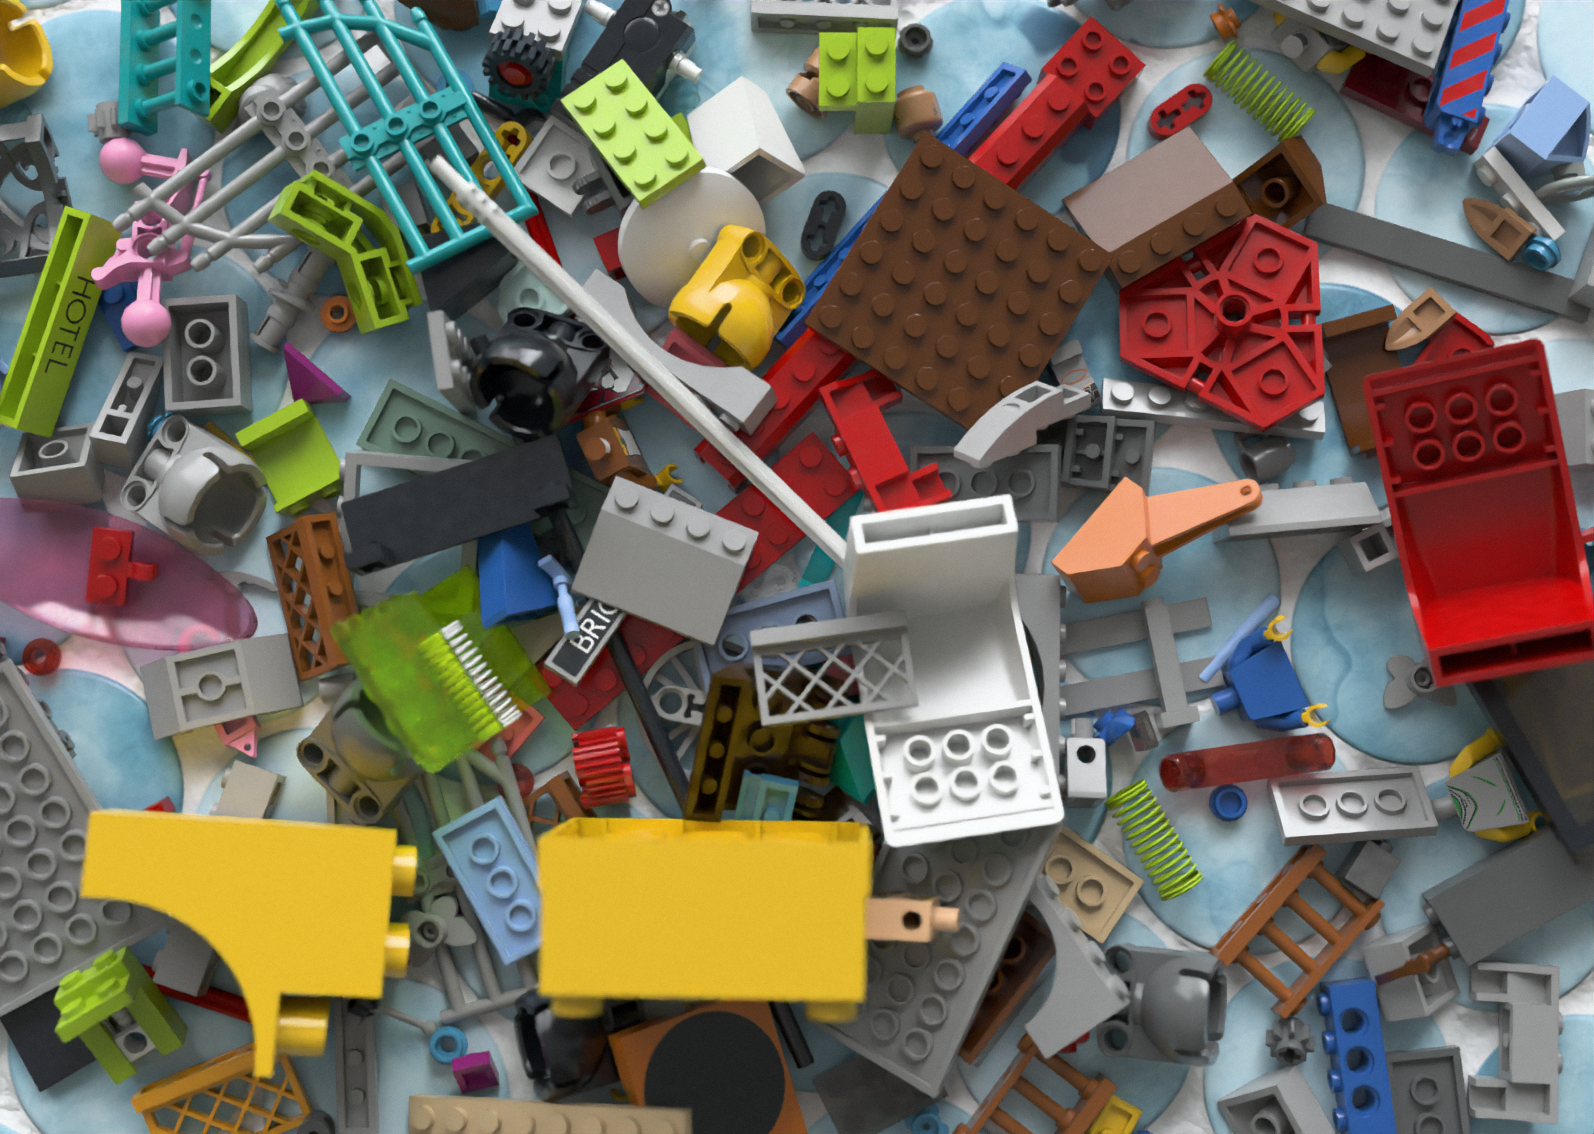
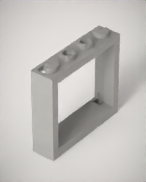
M359 450L346 452V458L341 459L339 466V478L341 481H344V494L339 496L337 502V517L342 518L340 536L345 554L352 552V547L341 504L359 497L361 465L439 472L473 460ZM479 539L462 544L458 600L354 591L357 605L473 615L479 610L480 600L477 545ZM349 571V573H350V578H351V582H352V586H353V590H354V576H355V573Z

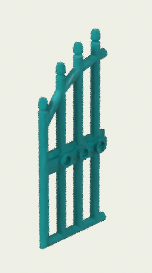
M275 0V4L281 11V15L287 26L278 28L277 31L284 43L295 39L348 134L338 139L350 164L355 172L367 168L416 256L406 262L413 276L494 236L483 224L466 233L462 231L414 145L435 135L453 169L468 184L472 181L484 192L448 129L469 119L518 205L517 208L505 214L516 224L539 214L452 59L420 7H414L410 10L411 19L414 25L418 27L417 30L386 19L374 0H358L367 16L340 14L333 0H316L320 4V8L325 16L304 21L301 20L295 7L292 6L291 0ZM333 30L382 119L361 128L313 42L311 34ZM350 30L377 32L416 103L395 112ZM398 39L429 51L448 82L449 87L429 96ZM400 151L450 239L429 250L380 162Z

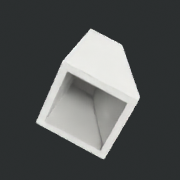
M743 76L687 115L693 146L703 157L706 167L723 170L739 179L754 195L760 207L806 177L805 169L766 91Z

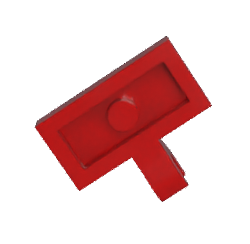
M100 526L93 527L85 602L124 607L128 601L130 578L143 581L157 579L158 563L132 561L135 531Z

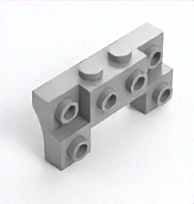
M1479 960L1470 965L1469 998L1476 1001L1499 1002L1498 1076L1468 1075V1114L1475 1118L1558 1124V1074H1561L1563 1069L1562 1054L1558 1051L1559 1035L1563 1032V1017L1559 1012V967L1547 964Z

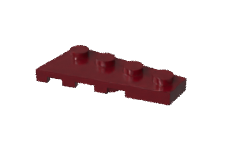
M1365 52L1366 56L1350 67L1339 93L1434 137V130L1427 128L1422 120L1434 76L1430 73L1428 77H1425L1377 55ZM1484 116L1480 126L1477 129L1472 128L1465 136L1459 149L1460 151L1472 156L1478 149L1490 121L1488 117Z

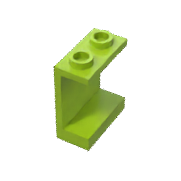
M301 398L235 433L241 446L250 451L256 464L264 473L266 483L277 504L273 505L277 513L285 517L288 515L291 518L297 517L310 510V503L323 497L324 500H328L344 491V481H341L339 478L340 459L312 406Z

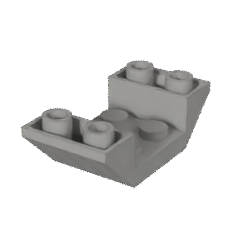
M288 633L236 640L167 656L140 667L155 741L192 733L195 729L259 714L269 715L304 707Z

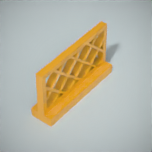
M255 1041L144 1085L131 1098L136 1114L142 1113L151 1134H184L179 1132L185 1115L206 1123L202 1134H207L211 1125L232 1134H281L300 1126L305 1116L312 1112L313 1109L290 1055H280L277 1061L281 1062L286 1074L282 1086L249 1074L255 1071ZM239 1078L253 1084L246 1101L225 1093L231 1080ZM288 1082L290 1083L292 1090L286 1088ZM223 1084L221 1090H217L214 1088L216 1086ZM257 1086L278 1094L272 1110L250 1103ZM204 1093L217 1098L210 1115L189 1107L194 1095ZM282 1096L297 1101L303 1114L288 1118L276 1113ZM187 1099L185 1105L178 1103L179 1101ZM221 1100L242 1108L236 1125L215 1117ZM167 1107L181 1114L175 1128L171 1129L159 1124L154 1111ZM247 1110L268 1118L263 1130L254 1133L240 1127ZM272 1120L278 1122V1124L270 1126Z

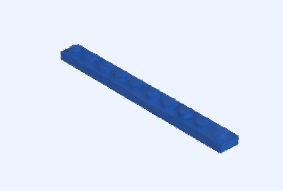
M1003 62L935 138L962 156L967 154L981 136L997 122L1000 115L1022 94V91L1032 81L1027 70ZM885 193L804 281L806 293L802 304L792 310L774 336L773 341L789 349L808 329L803 325Z

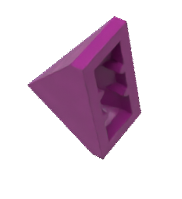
M289 342L283 346L294 402L302 398L311 405L347 402L350 399L351 395Z

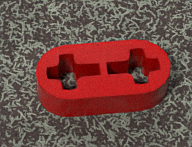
M1199 83L1190 84L1158 105L1152 111L1147 122V129L1150 135L1157 140L1164 141L1202 119L1209 111L1213 102L1210 90ZM1189 95L1193 99L1197 97L1202 99L1199 108L1192 106L1184 111L1183 107L1190 99ZM1174 113L1177 116L1170 125L1171 130L1167 126L1160 128L1157 125L1160 120L1159 115L1163 119L1170 117Z

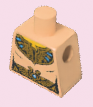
M880 891L866 898V939L930 942L938 937L939 931L959 932L960 909L940 907L939 896ZM914 911L921 916V924L916 921Z

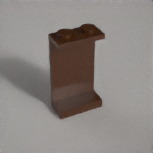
M1393 304L1322 323L1323 348L1329 356L1328 361L1332 365L1325 372L1350 457L1363 454L1364 460L1378 457L1362 382L1370 374L1402 368L1397 351H1387L1385 349L1386 337L1390 329L1388 324L1397 319Z

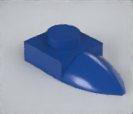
M1123 708L1113 713L1107 710L1094 723L1093 728L1097 731L1093 734V738L1104 739L1105 747H1108L1133 727L1136 718Z

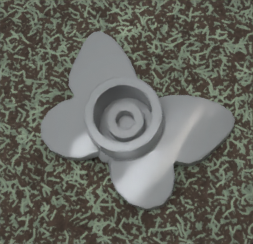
M1397 655L1387 661L1386 670L1393 680L1385 686L1383 706L1385 709H1396L1404 706L1417 696L1419 698L1425 696L1431 701L1444 706L1456 705L1457 698L1453 685L1436 688L1425 658L1421 662L1415 663L1412 658L1406 655Z
M451 896L440 897L433 902L430 911L426 912V914L413 910L406 912L400 918V923H409L410 939L408 953L414 967L417 968L427 962L437 946H443L444 943L453 946H465L479 939V934L471 922L465 917L457 916L458 902L456 898Z

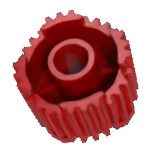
M612 726L571 734L574 748H572L576 776H578L579 785L582 787V794L580 796L584 809L629 801V798L637 797L630 763L624 764V762L631 761L624 727L617 728Z

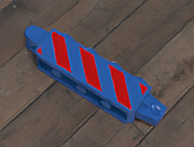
M1459 0L1456 4L1442 44L1422 118L1427 128L1434 130L1432 149L1437 152L1454 156L1460 149L1465 136L1472 128L1477 129L1483 121L1486 107L1482 106L1483 99L1488 95L1494 82V75L1490 74L1491 68L1499 59L1503 47L1502 44L1498 43L1500 34L1504 33L1511 17V13L1506 12L1509 0Z

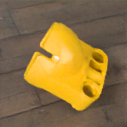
M0 0V109L19 99H24L41 89L50 77L53 69L52 49L45 31L36 19H31L19 26H14L11 21L23 17L27 12V8L19 0Z
M729 224L720 230L715 246L688 284L682 287L671 301L668 318L675 328L679 327L705 348L718 332L722 340L713 351V354L729 367L742 366L750 372L759 366L766 357L774 336L792 310L802 304L806 288L792 264L764 234L756 230Z

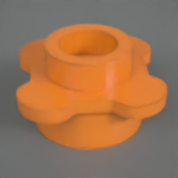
M1221 3L1218 4V11L1210 15L1218 34L1223 41L1231 36L1235 40L1238 39L1236 29L1241 27V23L1232 7L1225 10Z

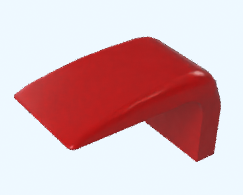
M1532 338L1366 376L1362 382L1408 599L1420 646L1436 688L1594 660V597L1544 343L1540 339Z

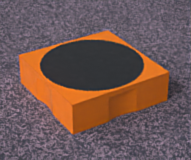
M708 998L681 1013L657 1017L608 1036L623 1089L633 1106L691 1109L692 1134H808L767 999Z

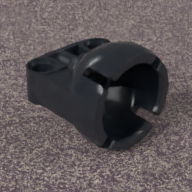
M531 307L515 308L509 312L504 326L473 362L469 380L472 398L480 410L489 407L493 399L497 398L498 404L490 413L489 420L500 430L521 439L535 441L546 438L561 431L570 422L576 410L598 380L609 373L610 346L586 323Z
M540 987L530 989L515 1000L514 1005L517 1011L514 1017V1029L523 1068L527 1077L534 1080L533 1090L543 1101H558L620 1082L621 1079L608 1036L646 1022L641 996H603L602 1013L588 1016H565L552 1013V995H540Z

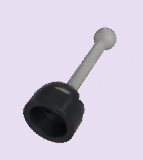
M350 997L347 1010L354 1015L369 1017L379 1011L422 1029L426 1036H432L437 1030V1025L434 1021L424 1022L382 1005L379 997Z

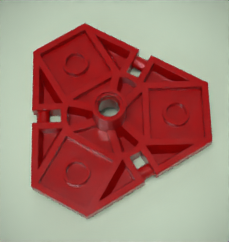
M1254 214L1193 250V258L1184 262L1179 257L1120 291V362L1146 375H1150L1154 379L1162 381L1164 384L1172 386L1182 393L1188 390L1198 395V401L1208 404L1228 416L1231 415L1235 419L1261 432L1269 430L1323 399L1325 395L1322 324H1316V317L1320 316L1321 312L1318 243ZM1201 270L1205 277L1197 281L1193 274ZM1229 313H1236L1243 319L1232 322L1224 316ZM1301 319V325H1289V320ZM1199 370L1210 375L1206 382L1195 377Z

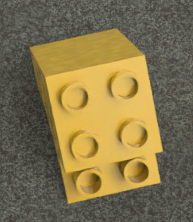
M106 809L90 812L81 896L128 900L148 905L176 917L204 936L231 967L248 1002L254 1025L256 1044L254 1076L272 1077L280 1055L323 1057L327 1042L331 998L286 996V993L381 998L383 977H406L410 934L409 923L388 922L390 896L413 897L417 848L416 845L395 844L396 827Z

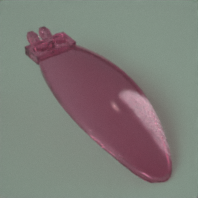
M0 498V600L20 612L45 624L85 638L144 649L197 650L236 640L248 639L256 632L258 626L257 616L244 595L212 567L168 538L125 518L89 507L42 499ZM95 526L135 531L132 561L159 564L157 579H153V581L130 578L128 601L124 607L85 602L92 533Z

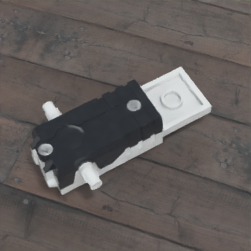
M588 0L584 6L583 11L591 15L592 19L606 28L582 61L581 68H577L571 77L570 84H566L560 93V98H557L550 107V117L514 167L526 189L572 219L590 194L588 192L579 196L575 194L572 186L578 179L595 170L588 152V147L591 143L565 111L560 100L621 59L627 63L657 101L676 73L684 79L688 78L694 84L702 75V69L696 67L695 63L687 59L696 46L695 30L688 21L687 13L682 10L678 12L672 11L670 0H625L616 11L595 0Z

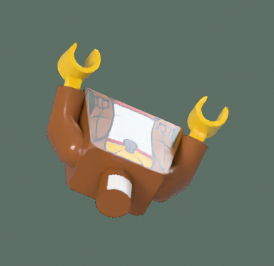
M644 396L639 399L632 398L602 411H593L583 418L582 425L584 430L577 433L576 438L599 483L611 488L615 477L618 476L653 491H656L658 488L660 491L666 492L671 484L678 486L683 481V479L675 480L670 476L678 468L675 464H668L656 476L651 474L623 412H620L621 408L629 410L642 403L645 399Z

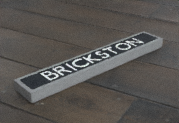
M671 484L664 494L696 508L702 509L703 507L701 501L674 484ZM589 599L576 617L580 636L570 640L566 639L564 634L545 661L544 667L577 687L623 622L627 613Z

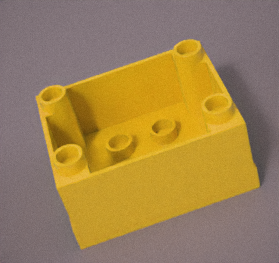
M573 817L539 838L538 890H542L540 995H552V1013L565 1016L596 1015L603 1012V996L806 999V1017L824 1021H844L857 1018V1000L864 1001L865 896H870V836L868 822L721 820V823L661 818Z

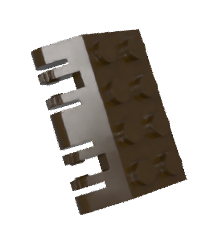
M737 662L712 673L682 813L683 821L721 823L723 810H736L744 770H750V773L761 775V773L799 781L791 821H820L822 813L820 807L822 808L825 798L822 794L800 786V780L820 787L828 785L830 778L828 773L832 770L838 744L836 738L840 735L841 728L825 719L763 728L754 663ZM762 664L763 672L775 681L780 678L788 667ZM805 668L814 676L819 672L811 668ZM794 669L781 686L799 698L811 681ZM824 674L820 679L837 693L846 682ZM765 681L767 694L773 686ZM816 685L803 702L814 710H822L828 706L833 697ZM850 687L843 694V697L847 700L849 696ZM777 690L767 703L769 717L785 715L794 702ZM838 701L833 708L844 707V705ZM799 706L795 713L806 711Z

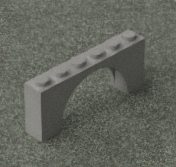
M1041 873L1029 900L1039 909L1050 927L1056 947L1057 967L1054 984L1048 999L1040 1011L1024 1027L1045 1059H1048L1122 1009L1130 1001L1126 997L1128 990L1123 981L1116 974L1111 975L1104 965L1105 957L1099 946L1094 941L1089 942L1080 930L1082 923L1077 914L1069 907L1066 909L1057 896L1060 894V891L1055 882L1048 875L1043 876Z

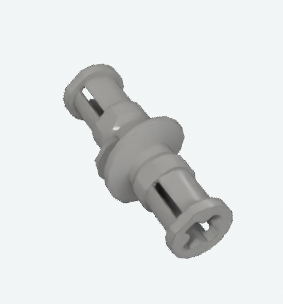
M308 244L306 245L308 251L297 268L293 269L289 275L288 282L278 279L283 290L269 289L268 292L276 298V301L266 311L267 315L256 332L251 331L249 334L250 339L275 354L279 353V344L288 330L293 328L301 310L314 312L316 307L309 297L318 289V283L331 264L335 266L337 262Z

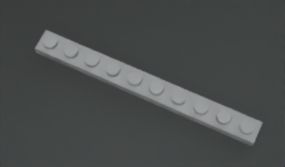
M326 791L327 823L369 826V824L362 822ZM333 995L338 1134H378L380 1129L375 1014L369 1017H360L349 1013L347 1007L351 996Z

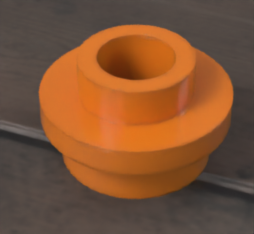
M333 296L327 299L321 307V321L332 332H347L357 322L350 300L345 296ZM337 308H344V316L341 319H333V311Z

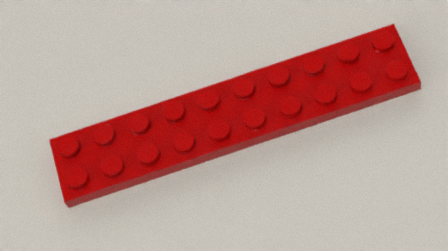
M811 432L770 467L823 520H826L861 490L856 491L847 470L814 432ZM753 483L715 514L759 532L754 552L736 595L807 536ZM627 614L619 626L641 676L663 654L687 638L630 614ZM607 646L604 647L577 687L544 667V663L550 654L527 673L574 731H578L626 690Z

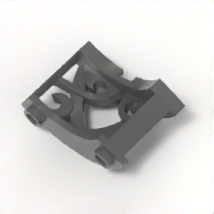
M43 114L27 116V121L0 125V155L2 157L0 159V188L11 172L23 186L31 190L43 191L45 200L35 205L29 211L24 222V228L0 210V242H3L6 246L3 255L10 254L16 248L17 243H21L18 258L0 261V278L42 272L48 254L29 257L31 247L50 251L65 206L73 208L66 176L58 177V166L55 167L54 164L55 157L59 156L55 141ZM25 139V142L17 145L10 151L3 143ZM21 163L24 171H28L30 165L35 166L38 174L37 178L34 180L29 179L18 164ZM40 214L47 216L48 227L43 228L40 224L36 225V233H33L37 217Z

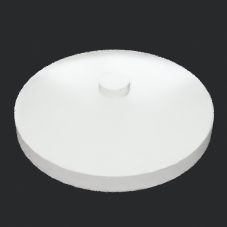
M712 167L704 168L645 209H642L634 199L623 217L618 235V254L622 269L630 283L642 297L656 306L669 309L671 301L678 291L688 284L715 246L717 236L724 226L729 224L738 225L759 231L766 236L765 220L760 205L754 195L739 179L723 170Z

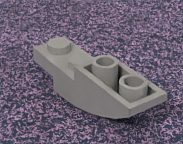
M1039 381L1028 384L1005 397L985 413L954 448V457L970 463L972 467L986 468L1004 457L1018 455L1021 453V450L1037 444L1036 431L1044 430L1050 424L1059 420L1071 419L1076 416V413L1091 408V393L1066 384L1058 387H1053Z

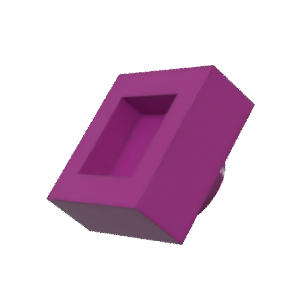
M489 1050L452 1059V1072L462 1094L499 1086V1072Z

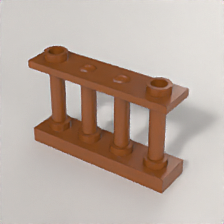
M1319 844L1302 845L1208 952L1210 955L1221 959L1226 967L1231 962L1234 965L1239 963L1279 999L1271 1010L1284 1019L1289 1015H1296L1307 1002L1305 996L1363 929L1367 931L1379 921L1381 917L1379 911L1385 905L1378 898L1368 897L1362 902L1323 867L1324 862L1321 860L1328 852ZM1306 877L1308 879H1315L1353 914L1339 931L1298 895L1299 890L1297 887ZM1281 905L1291 908L1328 942L1314 960L1273 924L1274 918L1272 916ZM1256 934L1258 936L1264 935L1303 970L1289 988L1248 952L1249 947L1247 944Z
M1026 1032L1017 1044V1049L1020 1050L970 1120L966 1125L961 1122L952 1132V1134H978L986 1121L990 1119L1008 1134H1034L998 1107L1008 1091L1013 1088L1056 1121L1055 1126L1058 1129L1054 1134H1084L1115 1092L1117 1086L1101 1072L1095 1078L1092 1076L1087 1078L1056 1053L1045 1059L1029 1033ZM1033 1057L1037 1058L1079 1090L1078 1095L1080 1099L1072 1109L1069 1107L1064 1109L1021 1076V1073Z

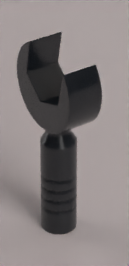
M476 90L472 93L474 100L481 110L505 123L517 122L526 128L534 120L543 123L547 121L545 115L537 109L526 108L515 115L512 109ZM516 135L515 138H516L517 142L520 144V141H521V140H519L518 137H517V135Z

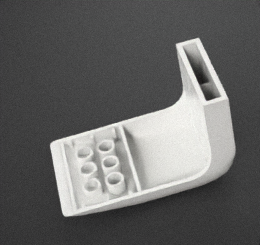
M1010 495L851 517L843 570L847 618L905 610L919 702L918 707L864 714L885 838L887 843L893 847L1059 822L1064 816L1019 609L1015 580L1018 529ZM901 641L883 642L876 654L891 665H894L902 655ZM875 643L865 644L869 649H872ZM851 646L856 669L867 654L856 646ZM871 658L859 675L877 687L889 670ZM903 661L898 670L905 674ZM894 674L881 690L893 700L909 698L907 684ZM858 682L861 703L864 704L872 692ZM877 696L873 702H880L884 700Z

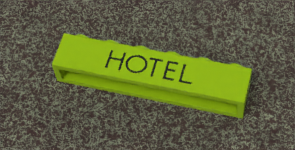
M65 206L0 392V423L18 430L51 438L102 292L101 289L97 288L91 272L97 267H103L107 260L115 255L117 249L116 242L122 232L118 233L111 225L112 222Z

